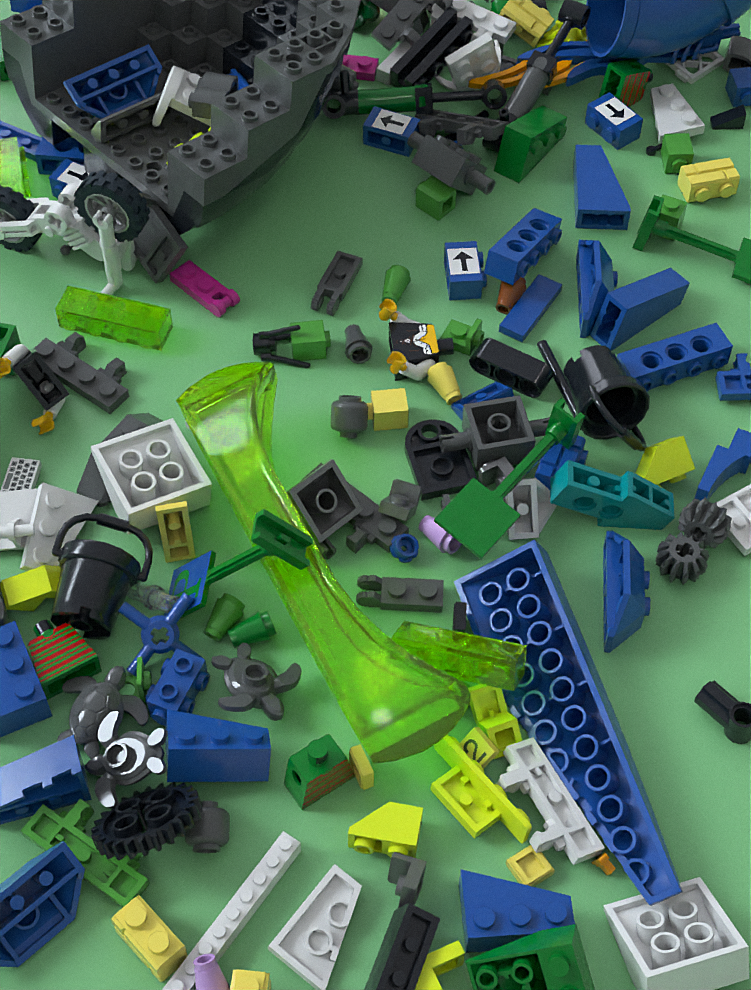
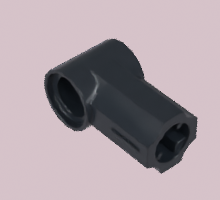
M715 680L709 681L696 695L694 702L724 727L725 735L730 741L737 744L749 742L751 740V704L739 702ZM736 721L744 722L746 725L739 724Z

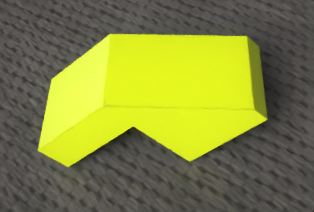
M43 565L2 580L0 588L6 609L34 611L45 598H55L61 573L60 566Z
M495 678L466 688L477 726L480 727L500 751L494 758L497 759L504 756L503 752L507 746L521 742L522 737L517 718L507 711L500 681Z
M459 940L427 954L415 990H443L437 977L462 966L464 963L465 952Z

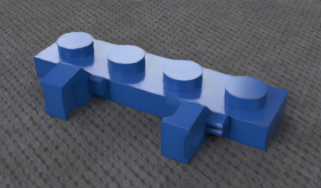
M748 353L736 354L735 362H733L734 369H730V371H717L715 379L720 401L751 400L750 363L746 361Z

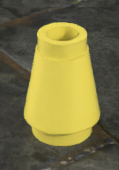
M439 362L428 369V382L448 405L462 398L452 366L447 365L446 362Z

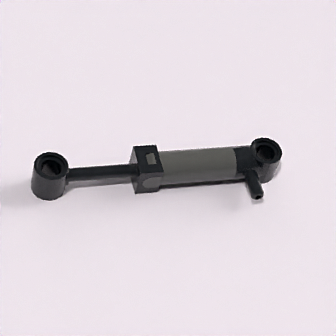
M565 0L558 15V21L563 23L545 54L534 50L527 62V70L504 108L499 110L497 120L507 121L510 124L532 110L545 86H550L557 74V59L554 58L571 28L582 30L585 27L591 13L590 6L575 0ZM503 134L497 140L488 141L483 138L482 145L499 153Z

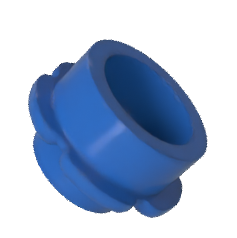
M401 534L392 538L390 552L394 558H398L402 563H409L412 561V558L417 557L419 544L414 536L411 534ZM404 546L406 551H403L401 547Z

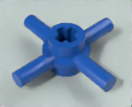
M184 592L166 616L157 615L151 618L145 616L125 601L118 612L142 629L141 639L144 644L143 648L126 669L128 672L137 677V657L143 658L145 666L154 653L163 654L171 650L175 652L176 648L203 658L179 640L180 632L176 623L194 599ZM162 627H165L168 630L166 635L169 638L167 640L160 639L158 642L153 639L155 633L151 631L154 628L160 630Z

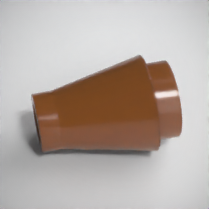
M520 277L513 285L501 281L498 301L495 306L498 312L508 314L526 291L525 278Z

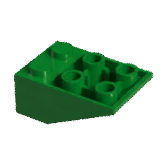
M576 924L540 930L469 958L465 962L473 990H595Z

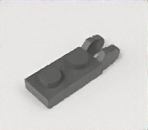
M337 251L317 285V291L311 301V309L318 311L323 304L324 297L327 296L331 299L327 304L326 312L328 315L333 316L339 307L340 301L344 299L363 265V258Z
M363 575L357 579L358 587L371 590L369 592L362 591L356 595L358 605L380 607V610L442 612L444 580L397 577L380 578L377 575Z

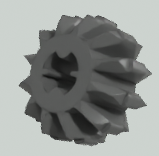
M694 498L681 511L678 529L684 532V537L689 538L694 534L695 542L704 541V549L707 546L716 548L727 539L730 533L732 518L726 515V508L717 506V502L710 503L707 498L701 501Z
M682 532L677 534V538L669 534L665 541H661L658 546V554L655 559L656 565L660 566L661 575H670V583L675 578L680 579L683 585L688 579L696 582L699 576L703 575L707 569L709 551L704 550V541H694V534L689 538L684 537Z

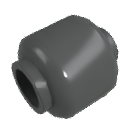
M340 395L339 400L332 403L331 428L339 431L340 437L356 438L357 432L367 429L368 404L361 401V396Z
M201 801L203 812L200 813L201 819L194 821V828L185 829V842L193 847V852L196 853L220 852V847L225 846L229 841L230 815L225 809L218 808V802Z

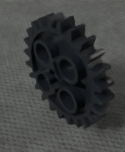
M172 782L167 787L160 783L155 789L147 786L142 793L136 790L133 792L132 797H122V802L114 809H111V811L101 813L102 818L95 820V827L91 828V837L100 855L106 854L107 859L116 856L117 860H121L128 855L131 860L141 852L143 856H147L149 851L154 848L157 851H161L163 844H174V838L186 836L185 829L194 828V821L201 819L200 813L203 812L200 797L192 785L187 787L184 782L178 786L176 782Z

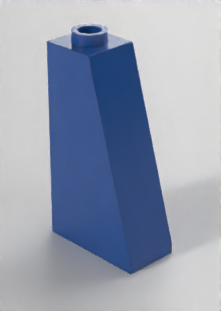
M575 145L573 159L575 228L627 230L631 207L601 145Z
M668 268L608 292L590 336L601 346H606L611 351L679 306L690 282L672 268Z

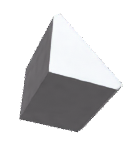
M334 459L327 461L286 492L287 520L312 537L316 543L324 541L363 510Z

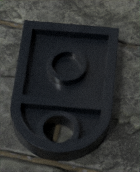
M431 419L421 421L411 427L405 437V454L415 484L422 487L421 501L442 497V494L451 495L459 493L473 477L478 480L466 449L442 453L441 449L443 448H440L439 435L459 433L453 425L442 420ZM431 431L436 433L437 436L427 438L422 434Z

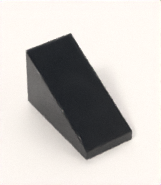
M744 104L711 116L712 130L743 129L746 119Z

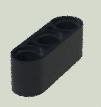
M492 338L484 339L469 359L470 366L477 373L531 398L539 397L554 376L552 368L545 362Z

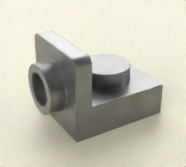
M505 456L495 461H488L479 469V482L485 487L493 483L498 487L514 468Z
M400 479L393 480L390 494L381 500L378 512L407 521L416 513L422 487Z
M394 852L391 857L387 880L390 883L397 884L395 895L400 896L398 908L407 903L415 905L422 888L427 861Z

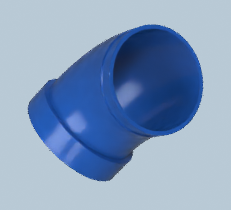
M587 0L586 5L591 7V13L585 25L588 45L595 56L615 59H641L675 52L705 38L722 25L728 27L751 8V0Z

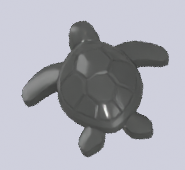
M242 643L237 648V657L229 659L226 656L219 655L212 657L211 662L215 668L224 670L225 685L232 694L229 697L219 698L218 705L222 709L232 712H245L252 708L262 709L266 716L273 721L281 720L284 716V705L276 697L277 694L295 688L302 674L300 665L293 663L284 673L277 676L274 669L268 664L251 659V647L247 643Z
M123 666L113 667L106 675L104 682L97 683L92 677L80 676L69 679L63 684V692L77 693L79 696L74 701L70 710V729L62 732L58 736L57 742L74 735L77 744L85 745L84 751L91 759L100 753L99 739L97 737L98 729L108 713L112 711L121 712L122 719L124 713H127L142 727L148 723L149 714L144 702L136 696L120 695L119 693L126 681V672Z
M118 711L108 713L98 729L97 737L106 748L104 755L99 754L92 757L85 765L87 772L94 776H101L95 784V793L100 803L109 809H114L119 803L115 791L117 784L122 786L133 785L146 778L152 772L161 775L167 770L163 760L165 753L161 747L166 741L167 730L158 728L150 736L138 731H129L119 737L118 728L122 719V713Z

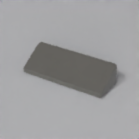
M162 92L98 120L91 130V135L100 143H104L152 121Z

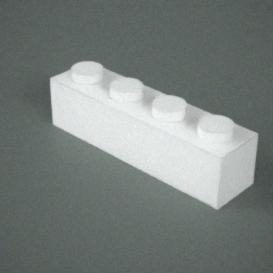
M406 40L403 44L400 43L376 68V80L390 85V69L412 45Z

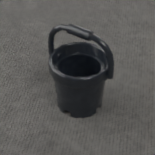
M594 345L580 350L581 357L575 362L572 357L567 361L563 370V378L576 406V416L580 412L585 415L581 425L582 432L593 439L607 440L619 437L633 450L645 451L647 447L646 441L637 427L644 419L650 405V396L639 380L631 377L615 353H612L608 347Z
M85 513L73 516L62 525L52 549V555L58 557L57 561H59L61 568L50 618L56 627L69 623L74 629L85 631L83 638L101 640L110 637L119 615L118 610L123 605L129 589L137 584L138 581H147L150 572L153 549L149 538L141 529L129 524L130 521L99 513V515ZM84 521L97 522V525L124 533L128 531L136 535L143 543L145 561L142 571L140 563L133 555L106 542L76 539L66 542L62 547L65 535L75 524Z

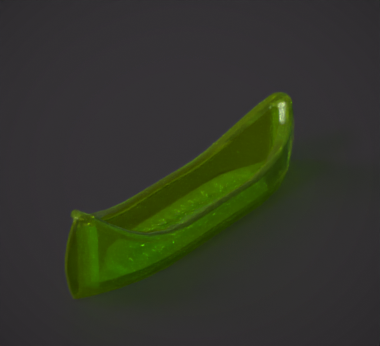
M249 362L224 367L200 379L176 400L252 547L257 545L251 541L255 515L263 509L312 537L275 473L272 457V425L278 378L274 364L271 362ZM314 540L312 545L306 547L305 558L310 560V565L302 570L297 569L275 555L271 557L265 556L260 559L319 671L373 764L393 762L424 752L454 729L471 702L468 687L459 679L414 655L378 628L355 605L337 581Z

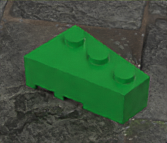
M541 105L506 125L494 172L520 183L546 154L563 139L567 130L565 126L567 116Z

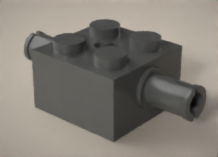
M414 131L409 136L408 146L417 150L412 163L448 186L471 195L476 188L486 195L490 194L494 189L496 181L484 174L487 167L480 164L482 159L462 149L461 145L439 134L436 138L428 134L424 137L419 132Z
M520 395L464 404L463 432L439 435L440 448H443L441 449L442 453L467 449L470 451L476 471H479L488 461H495L504 456L511 465L519 464L535 447V437L545 436L550 417L529 421Z

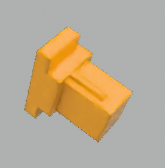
M606 853L596 856V859L591 862L593 865L600 867L606 875H610L616 869L608 860L609 857Z

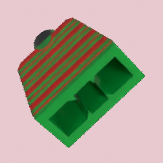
M635 59L608 63L598 98L610 92L626 106L630 107L643 98L647 83L653 79V73Z
M42 620L34 626L33 631L37 638L29 641L28 647L47 700L62 693V686L67 680L80 676L93 677L102 672L96 652L69 623H64L54 628L50 620Z
M326 734L319 739L311 741L308 746L296 752L288 759L284 785L299 807L304 810L353 779L355 774L346 755L331 735Z

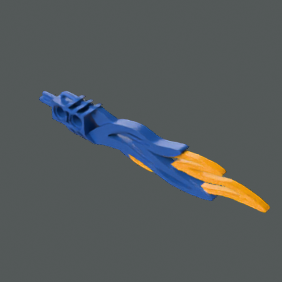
M733 23L728 27L721 26L698 42L675 52L635 60L642 65L646 63H670L669 65H673L678 59H681V63H683L691 56H693L692 61L697 60L700 54L718 51L722 39L740 36L739 23ZM587 40L563 42L554 57L557 59V74L550 86L546 85L545 88L566 82L568 87L592 76H605L608 63L627 59L597 57L592 53ZM550 45L538 47L519 55L516 65L509 69L469 80L468 87L481 89L483 84L490 79H498L504 84L505 88L518 85L525 73L523 71L527 70V62L534 50L545 54Z

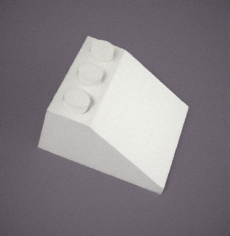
M173 418L91 446V452L118 518L130 521L129 524L141 530L158 524L155 506L187 501L188 512L210 505L212 483Z
M700 877L681 882L682 893L653 906H650L641 894L603 905L605 915L637 990H715L749 979V946Z

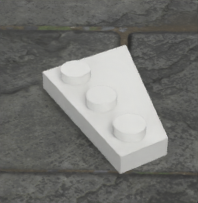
M673 83L651 88L650 101L652 112L655 115V128L658 131V144L663 142L664 134L689 133L691 137L704 133L705 124Z
M44 482L40 484L30 524L34 523L35 536H28L26 539L20 569L29 571L43 565L59 566L58 557L52 555V549L59 530L73 516L85 513L91 514L98 500ZM86 521L77 523L68 530L62 547L66 542L75 540Z
M336 864L332 866L268 946V950L316 990H326L362 887Z

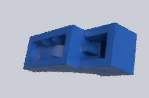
M738 428L729 449L720 445L716 446L697 488L695 499L701 501L707 498L709 500L717 488L726 480L739 472L746 474L751 464V432Z

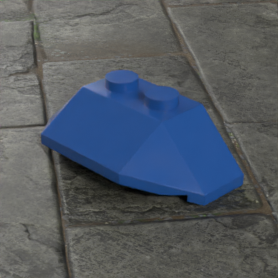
M148 44L64 81L63 84L78 108L102 119L154 96L162 65Z
M598 240L578 241L576 271L580 338H586L591 334L607 293L613 291L614 287H617L618 273L613 271L612 259Z
M606 531L603 544L604 652L607 653L613 651L639 630L644 616H649L650 597H645V589L648 590L650 573L649 571H644V558L630 540L614 531Z
M64 841L28 861L0 884V967H19L75 919L85 868Z

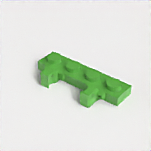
M79 799L69 812L63 810L59 815L42 804L21 829L23 836L44 851L64 841L85 868L83 879L122 908L138 895H142L150 884L148 878L138 872L141 867L138 861L143 855L142 852L138 853L131 860L128 855L121 860H117L116 856L111 859H107L106 854L101 856L92 838L85 834L87 831L83 827L94 814V810L82 799Z

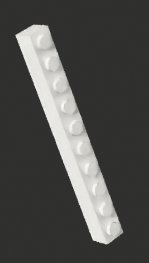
M284 831L281 833L162 990H196L193 961L203 954H214L216 961L220 960L301 852V842Z

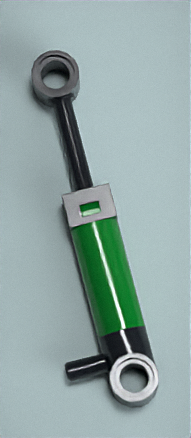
M341 70V90L331 89L322 111L330 119H337L347 115L370 114L374 106L397 113L416 111V114L433 113V103L482 100L486 107L496 110L505 105L507 93L504 84L498 79H490L483 84L481 90L433 93L431 82L414 83V86L350 90L349 71ZM496 89L500 91V95L496 99L488 97V93L491 90ZM331 99H337L341 105L338 108H331L327 103Z

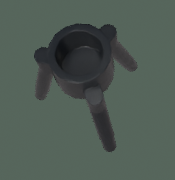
M300 325L253 333L254 355H261V361H275L304 368H310L311 366L310 363L272 355V352H277V341L291 339L290 333L300 330Z

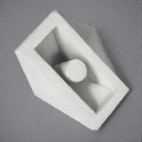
M523 478L505 497V503L521 515L507 531L509 540L539 538V534L557 506L550 503V490L536 478Z

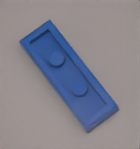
M538 274L501 322L499 332L523 343L561 292L562 284Z

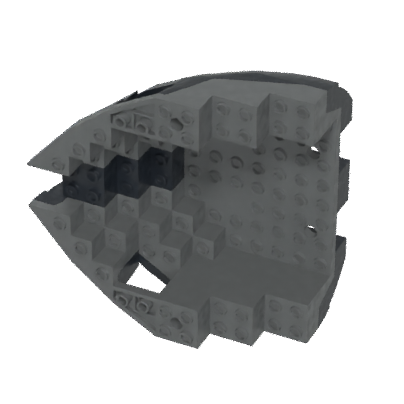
M42 0L41 5L34 6L29 10L14 14L0 21L2 51L8 77L12 80L20 101L38 134L52 145L62 142L68 137L75 138L84 146V166L86 172L90 174L94 171L98 173L100 170H103L107 174L112 172L118 174V177L121 179H127L132 187L136 186L142 193L149 194L155 200L178 234L181 235L195 227L199 228L239 205L266 184L288 160L296 146L304 139L327 102L334 78H339L344 54L347 56L361 0ZM149 44L162 65L154 95L163 91L173 66L197 74L201 78H203L206 72L227 75L231 73L230 69H236L250 84L211 103V126L168 106L159 126H153L152 121L104 143H100L91 135L92 128L100 119L78 108L63 82ZM199 132H202V133H203V135H200V136H198V137H196V138L190 140V139H191L194 135H196L197 133H199Z

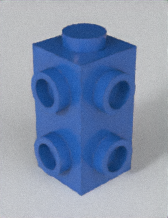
M176 648L171 659L167 658L161 668V677L156 685L152 684L146 695L150 717L155 722L166 726L167 709L192 714L195 707V698L199 691L203 692L210 678L205 659Z

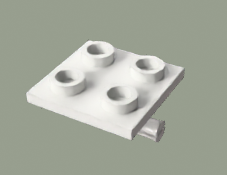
M38 488L0 492V551L24 549L27 537L35 536L34 523L30 524Z

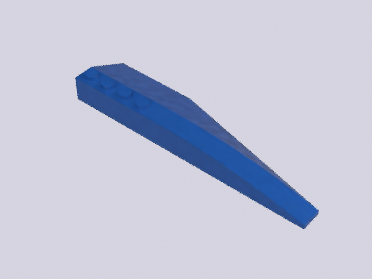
M534 539L455 580L454 584L461 602H467L466 615L490 679L496 678L500 681L505 703L510 708V712L520 722L528 737H534L574 801L578 803L588 821L595 827L611 853L621 863L624 871L646 902L653 906L682 893L683 891L634 759L548 552Z

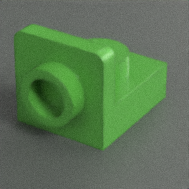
M477 318L474 324L469 326L451 319L440 339L452 338L454 350L470 356L475 346L479 347L483 341L485 332L482 331V320Z

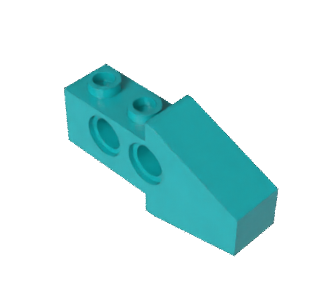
M567 460L550 479V503L596 517L597 526L662 530L675 518L673 493L630 471H627L620 477Z

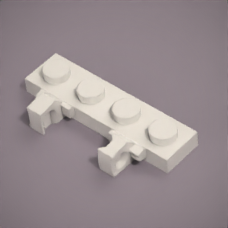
M453 0L452 8L457 10L458 20H461L464 16L473 20L472 30L476 33L472 34L471 42L488 32L493 40H498V42L505 44L516 30L517 22L467 0ZM436 4L426 9L432 13L430 16V26L445 12Z
M534 737L507 746L503 755L510 766L506 769L507 773L499 776L500 779L496 784L501 786L505 792L514 793L520 789L523 795L528 793L545 820L543 827L546 831L542 833L536 831L529 841L534 851L539 853L554 846L557 852L564 850L573 865L600 855L605 848Z

